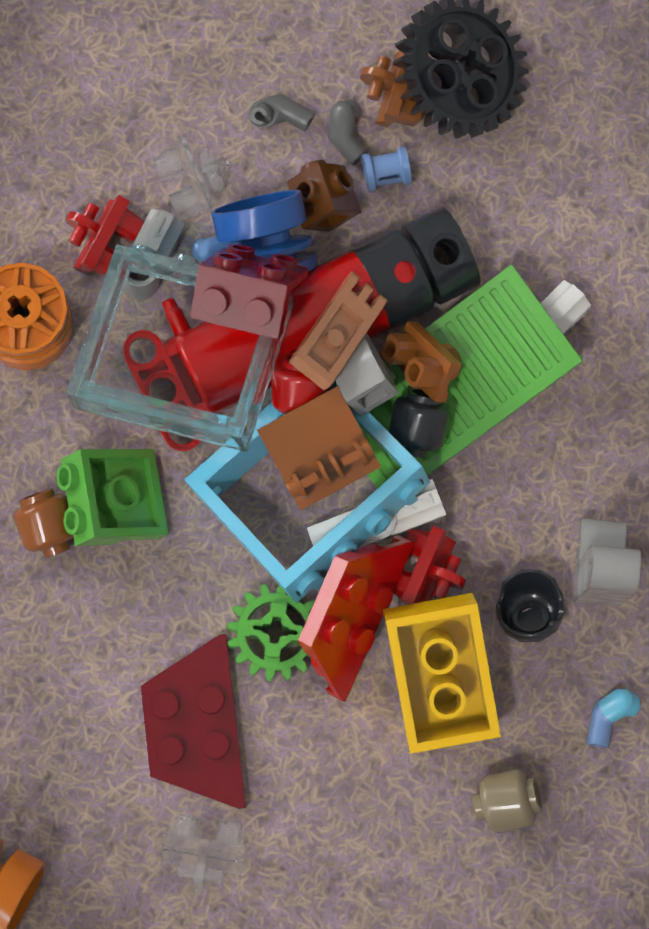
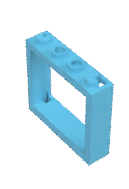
M335 381L330 386V390L338 386ZM272 402L184 479L196 496L295 603L313 588L317 591L322 586L335 555L347 551H358V547L369 537L382 533L390 525L392 517L405 505H412L418 501L416 495L431 483L422 465L369 412L360 416L349 406L359 426L401 468L287 570L219 498L269 453L257 429L285 415L278 412L273 407Z

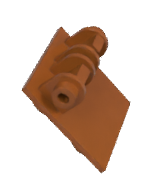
M338 386L257 429L300 511L381 468Z

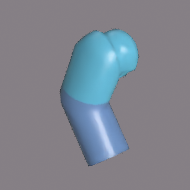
M617 689L596 702L592 708L586 744L609 748L613 723L625 716L634 717L638 714L641 708V701L637 694L631 693L627 689Z

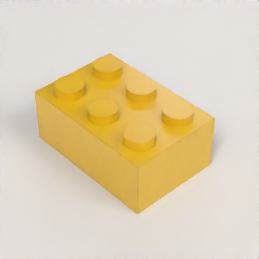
M473 593L383 609L410 754L501 737L478 604Z

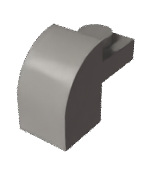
M366 333L335 379L346 403L361 416L399 394L393 380L397 379L393 369L381 357V354L376 350L369 335Z

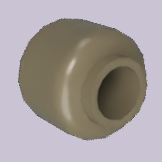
M520 768L484 776L480 782L479 793L472 796L473 807L478 821L486 820L489 828L495 833H504L530 827L536 821L537 813L543 812L542 796L536 778L534 776L528 777Z

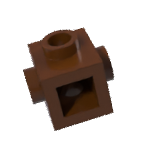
M315 160L302 166L301 173L287 181L289 190L301 191L307 221L301 224L302 229L330 232L361 213L353 190L354 182L351 175L347 172L345 165L326 163L325 160Z

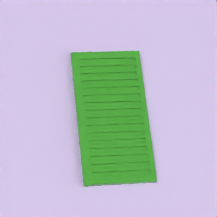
M512 264L425 328L440 344L447 343L452 345L459 352L462 365L459 375L449 382L447 388L448 397L445 404L449 406L451 414L443 447L438 450L427 451L426 457L414 458L422 465L427 476L583 362V357L577 354ZM397 365L390 366L397 377L393 382L399 394L368 411L387 431H389L395 399L398 396L407 394L408 389L412 388L405 381V374ZM361 428L381 465V468L368 474V477L378 489L401 467Z

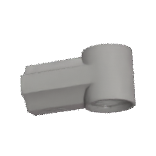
M151 208L130 251L121 259L119 266L121 285L129 297L137 300L148 299L158 290L160 278L186 228L185 223L180 221L174 214L163 209L156 210ZM136 268H144L151 272V276L148 279L139 282L132 280L128 275Z

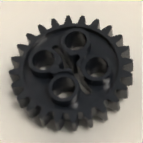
M440 0L439 4L433 1L424 6V11L420 10L411 16L413 23L402 27L401 31L408 39H402L395 43V47L404 53V56L395 59L393 65L403 68L404 74L394 80L395 83L407 84L408 90L402 94L401 99H414L416 103L410 112L412 115L421 111L426 113L423 126L428 127L438 121L439 135H444L453 129L455 139L466 136L468 133L471 138L484 134V131L488 133L499 128L498 123L511 119L508 110H513L521 105L514 95L527 90V87L518 81L519 77L529 73L528 69L518 66V60L527 56V53L525 51H515L513 46L521 39V36H508L506 31L510 27L511 21L507 20L499 24L496 21L498 8L484 13V0H478L471 4V6L469 0H455V2L454 0ZM443 31L449 35L452 47L445 43ZM481 47L487 51L489 62L483 58ZM433 72L440 77L441 88L434 83ZM471 87L477 91L479 103L473 99Z

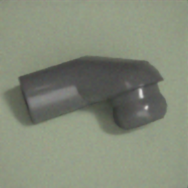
M283 94L260 99L251 106L249 111V119L257 127H270L287 121L304 132L315 117L313 111Z
M347 99L345 101H338L330 110L328 138L349 163L354 166L362 160L361 155L368 153V150L353 134L357 117L361 115L360 107L354 100Z

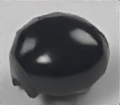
M522 569L507 577L502 582L501 593L496 604V615L500 626L506 635L519 642H542L554 634L561 625L564 616V598L555 578L541 570Z

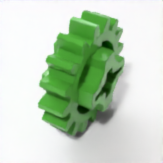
M266 584L261 585V596L258 598L246 592L244 596L248 604L247 607L243 608L234 605L232 608L239 621L227 623V630L237 633L236 638L228 641L229 649L240 648L242 651L235 659L236 663L241 665L249 661L251 663L249 675L254 677L260 669L266 671L267 682L271 683L275 677V672H282L286 682L291 680L290 669L294 667L303 674L306 673L307 666L304 659L306 657L311 659V657L302 648L294 657L286 661H280L281 653L292 645L300 646L298 639L303 630L302 625L293 624L287 616V607L289 606L298 612L304 623H306L314 600L304 605L300 600L295 603L280 586H278L276 593L270 594ZM271 604L270 612L261 619L249 620L258 609ZM273 622H280L282 630L289 632L288 636H280L278 643H271L269 635L262 633L264 629H271ZM246 638L257 640L265 650L264 660L251 651Z

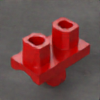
M117 195L115 200H108L97 223L94 219L100 208L92 203L87 204L83 214L69 211L65 221L74 228V231L68 241L80 247L85 236H89L73 266L74 269L84 274L93 271L108 278H113L120 270L121 259L124 256L107 246L112 234L131 243L138 236L144 224V221L127 208L129 200L120 195Z
M432 526L430 532L416 529L408 531L406 539L414 542L409 556L417 558L418 561L412 573L405 570L402 571L393 591V594L406 605L430 601L433 597L437 599L445 598L450 587L460 590L464 588L466 579L456 574L461 559L451 555L456 542L446 536L447 532L445 530Z

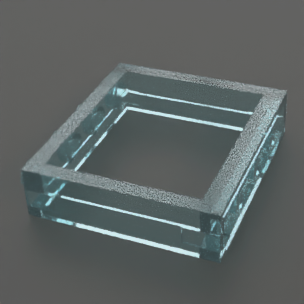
M116 244L66 392L73 407L78 410L247 452L294 305L292 293L290 292L283 335L279 339L259 335L233 418L93 383L130 271L195 287L198 266L200 264L195 258L184 254H175L172 258L157 254L154 249L142 244H132L131 247Z

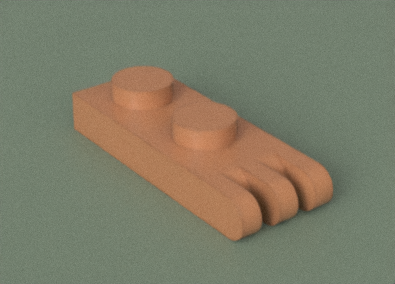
M353 271L342 282L289 360L290 364L323 390L333 384L387 302V299L379 294L369 305L366 300L374 288L367 283L360 288L357 294L353 292L352 289L360 278Z

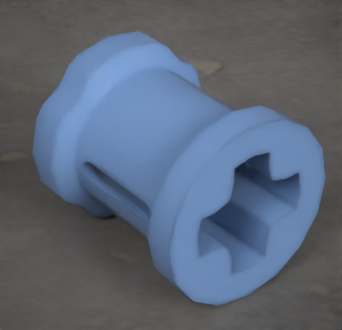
M405 147L398 148L396 153L371 157L369 153L361 155L368 192H375L378 186L400 182L404 186L411 185V169Z

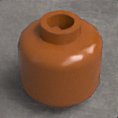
M49 488L19 500L21 507L14 512L13 518L26 550L31 552L42 550L45 558L70 549L68 540L74 537L68 534L64 527V514L69 508L66 495L55 494L53 488Z

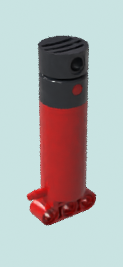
M440 206L403 224L401 231L393 229L308 271L307 278L290 292L283 335L279 339L206 321L191 328L182 309L178 307L174 298L171 297L163 301L162 307L165 311V317L175 336L162 342L151 331H135L125 340L122 355L165 444L170 449L178 452L192 450L200 443L203 437L201 422L272 388L273 367L283 361V356L294 353L342 282L352 271L360 277L352 289L353 292L357 294L365 283L374 288L366 300L369 305L379 294L387 299L386 304L366 332L370 339L433 309L435 302L441 305L480 286L481 279L475 258L466 238L450 212L445 207ZM434 246L444 249L447 253V265L437 262L434 258ZM145 339L153 344L156 351L155 357L149 363H138L131 357L130 346L136 340ZM165 379L172 383L175 389V397L170 403L159 404L151 398L149 391L154 381ZM186 419L194 426L195 434L190 443L185 445L178 444L171 438L170 426L175 420Z

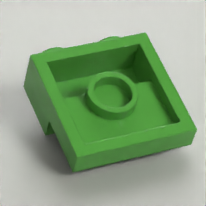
M79 449L61 459L62 464L57 470L56 478L59 488L66 491L69 508L64 514V527L68 534L73 535L75 546L113 545L122 540H154L169 535L154 449Z

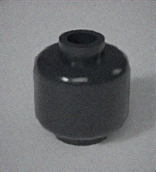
M410 388L407 394L398 396L395 399L388 432L413 457H426L427 451L438 450L445 443L451 414L450 408L445 403L434 402L422 389Z

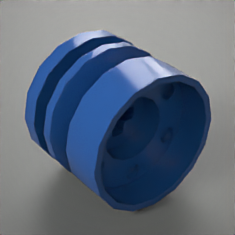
M300 190L277 191L228 203L211 211L218 242H238L241 245L254 248V254L262 257L271 258L273 254L292 256L298 259V265L307 267L308 271L318 266L314 252H298L313 244L312 237L310 235L290 234V229L307 221Z

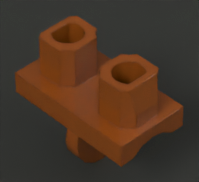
M398 51L395 59L404 56V53ZM379 56L376 67L366 66L362 69L360 75L361 81L370 86L367 94L369 99L379 101L382 90H385L375 124L387 128L393 122L415 126L420 121L423 111L415 115L410 113L416 102L413 98L402 100L401 96L407 90V84L395 83L394 80L404 74V69L393 65L391 72L388 71L391 59Z
M407 321L402 334L390 333L387 336L381 351V357L389 365H397L404 372L405 381L412 388L422 389L434 402H446L449 382L459 375L462 365L460 363V354L452 345L447 343L440 344L418 322Z

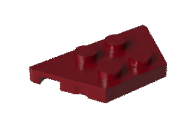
M221 634L141 685L149 770L151 778L186 789L237 809H246L226 634Z

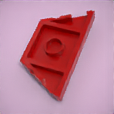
M396 535L392 537V542L389 545L382 547L372 543L361 547L356 552L347 551L334 556L298 639L304 652L310 655L311 664L315 672L324 677L328 682L329 686L326 688V691L329 695L341 701H346L366 653L374 643V635L384 614L383 609H387L392 602L393 591L414 546V542Z

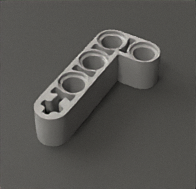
M580 519L578 536H581L580 546H577L575 577H578L577 591L573 594L574 603L619 607L637 592L641 570V552L637 549H626L627 527L625 522Z

